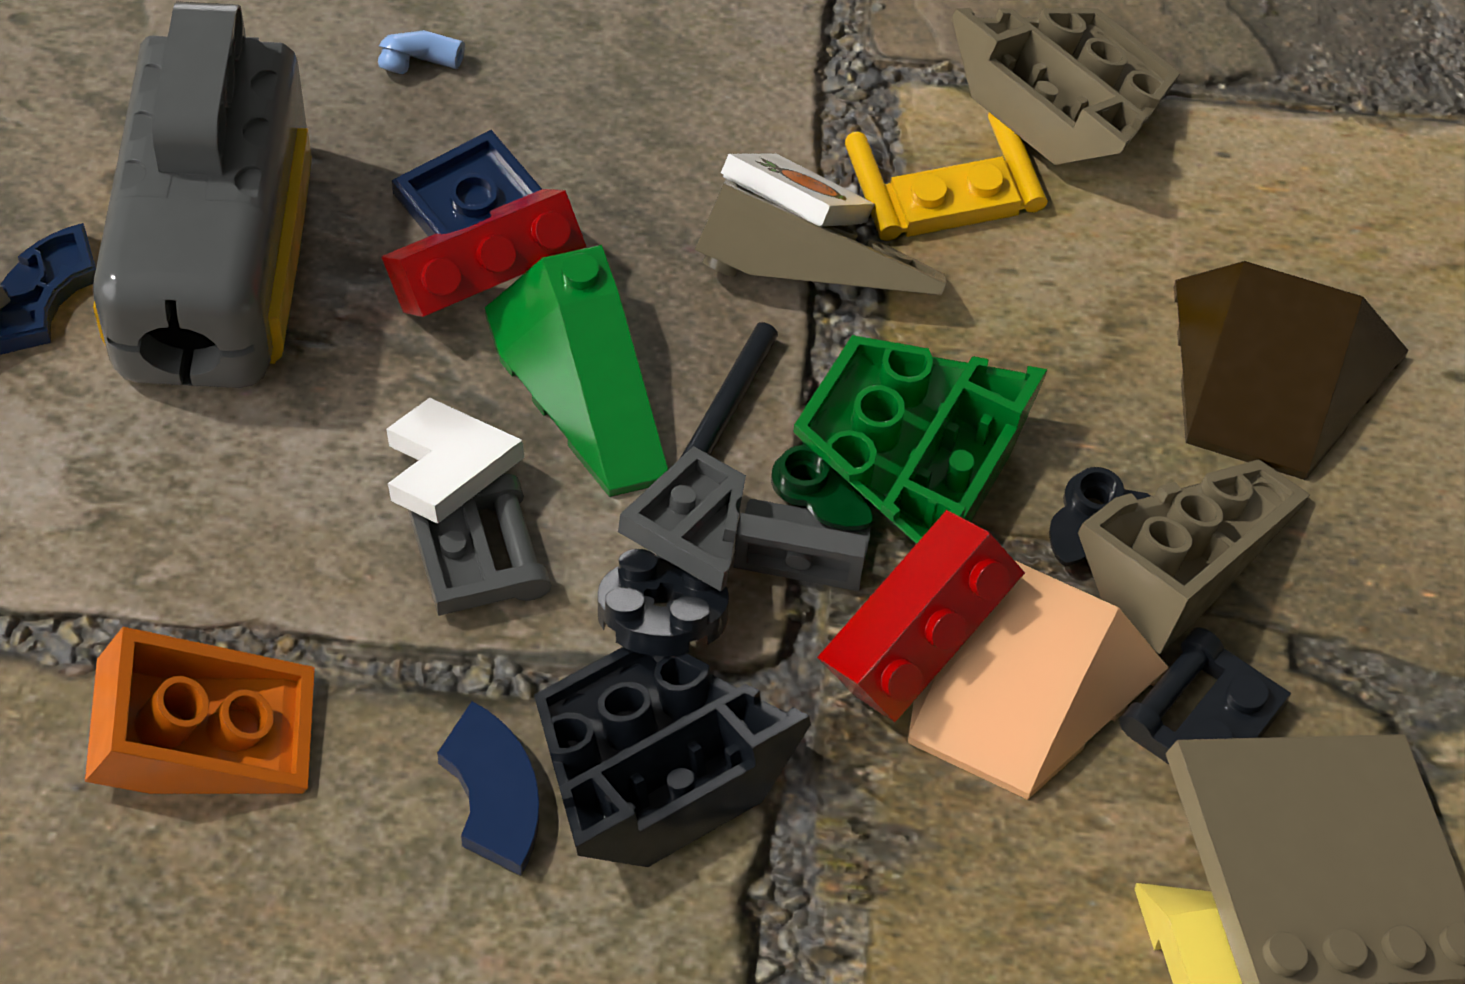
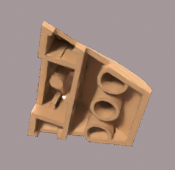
M1015 561L1025 574L913 701L908 744L1028 800L1083 751L1085 743L1111 720L1115 722L1125 713L1128 704L1149 685L1154 686L1157 684L1169 667L1119 607Z

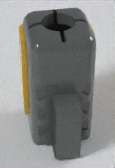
M176 1L172 11L168 37L148 36L140 44L93 283V310L100 337L107 348L111 364L125 380L137 383L243 388L253 386L263 379L270 363L274 364L282 357L302 238L312 163L308 128H306L298 59L295 52L284 43L260 42L258 37H246L241 6L237 4Z

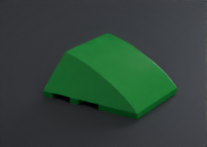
M852 335L794 424L793 432L813 453L846 479L917 544L946 510L972 522L1014 449L1046 377L1047 369L1027 366L1026 373L995 368L988 366L989 359L972 356L968 363L932 357L929 348Z

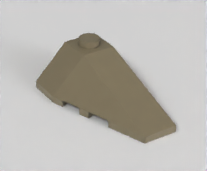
M725 179L695 247L696 251L705 255L702 261L705 265L732 277H735L737 271L740 270L755 276L942 295L947 284L945 274L884 243L870 239L865 246L857 242L858 234L848 228V225L819 227L728 179Z
M1255 460L1207 473L1202 483L1183 488H1180L1176 482L1161 485L1154 496L1139 500L1132 493L1116 497L1082 523L1078 535L1101 600L1119 607L1151 647L1161 654L1194 625L1305 505L1310 494L1261 460Z

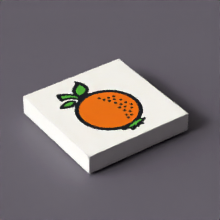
M728 154L721 171L724 174V178L819 227L867 223L875 205L865 198L778 154Z

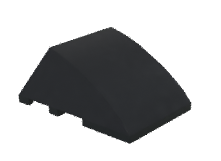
M621 647L534 694L577 855L642 867H650L762 803L811 726L809 715L793 707L788 712H785L761 700L760 690L748 684L737 688L711 675L708 664L686 653L677 656H651Z

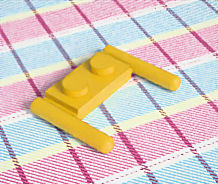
M988 112V120L1003 156L891 177V183L885 184L872 149L864 133L858 131L850 133L845 139V147L865 199L875 204L871 216L881 240L889 241L897 238L903 232H905L906 237L1018 216L1021 209H1026L1028 212L1042 210L1047 205L1048 200L1022 138Z

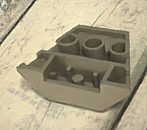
M956 8L952 16L971 98L1054 165L1122 153L1176 83L1180 75L1178 70L1098 8H1043L1039 18H1023L1012 8H999L995 18H977L974 16L975 13L971 8Z

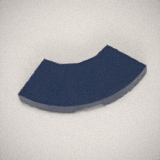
M84 223L57 231L27 248L18 256L19 263L7 274L0 284L11 300L0 309V355L51 343V322L60 305L77 290L94 283L96 267Z
M471 701L437 752L438 764L458 778L469 798L470 814L461 834L462 847L522 876L534 850L539 827V798L535 773L528 755L512 731L487 709Z

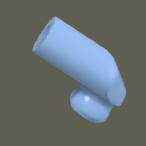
M425 30L390 34L379 45L382 48V52L378 57V65L384 70L404 74L408 71L410 57L458 69L463 59L465 43L461 40Z

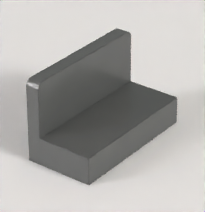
M750 499L747 502L745 513H740L735 537L733 568L859 591L872 525L860 530L832 528L819 522L809 509Z

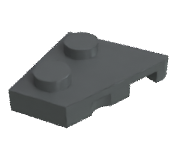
M693 446L620 514L618 533L715 589L722 591L727 584L746 475Z

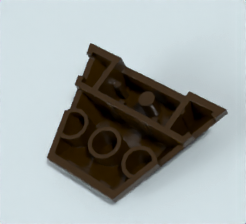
M1242 261L1177 279L1174 283V300L1177 302L1179 318L1177 339L1178 346H1181L1183 369L1181 390L1185 442L1245 462L1261 460L1275 471L1306 480L1345 433L1351 420L1365 403L1371 401L1382 382L1393 369L1398 368L1409 351L1363 296L1254 263Z

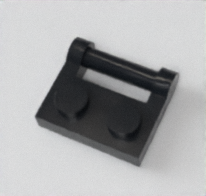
M1196 627L1181 643V655L1141 703L1135 702L1129 706L1120 717L1119 724L1127 736L1169 764L1165 753L1177 740L1261 738L1286 707L1291 692L1224 649L1220 639L1211 631ZM1203 670L1217 679V681L1177 731L1174 732L1165 726L1161 719L1200 671Z

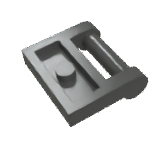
M502 474L438 524L408 509L438 616L512 598L522 601L535 600L546 595L551 590L552 585L547 569L544 565L538 563L520 506L524 495L519 479L515 475ZM489 508L492 511H496L512 568L495 570L478 510Z

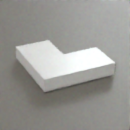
M432 398L425 400L386 429L390 447L419 460L388 483L391 501L437 524L525 458L521 439Z

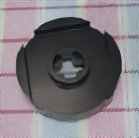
M632 549L621 554L618 567L605 575L598 588L599 624L603 630L607 624L609 628L616 632V643L636 653L651 656H677L689 653L690 642L700 640L708 635V645L720 637L727 625L729 605L727 586L722 591H719L645 549ZM667 603V606H656L654 604Z

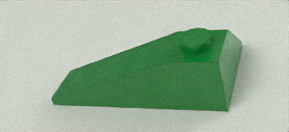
M602 245L541 258L485 307V316L500 363L511 376L516 375L532 394L534 405L543 416L548 414L566 436L568 447L609 497L649 488L668 470L620 295Z

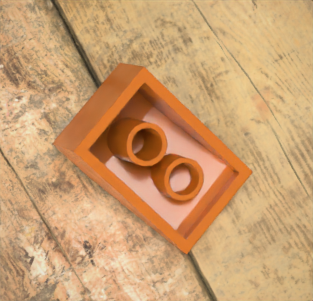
M123 626L97 658L85 782L148 794H303L308 789L315 667Z

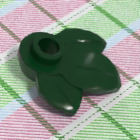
M804 443L803 445L787 449L775 461L771 473V484L776 494L786 502L806 506L819 522L832 528L860 530L872 525V513L868 506L871 502L813 453ZM796 478H805V479H808V480H807V481H804V480H798V479H796Z

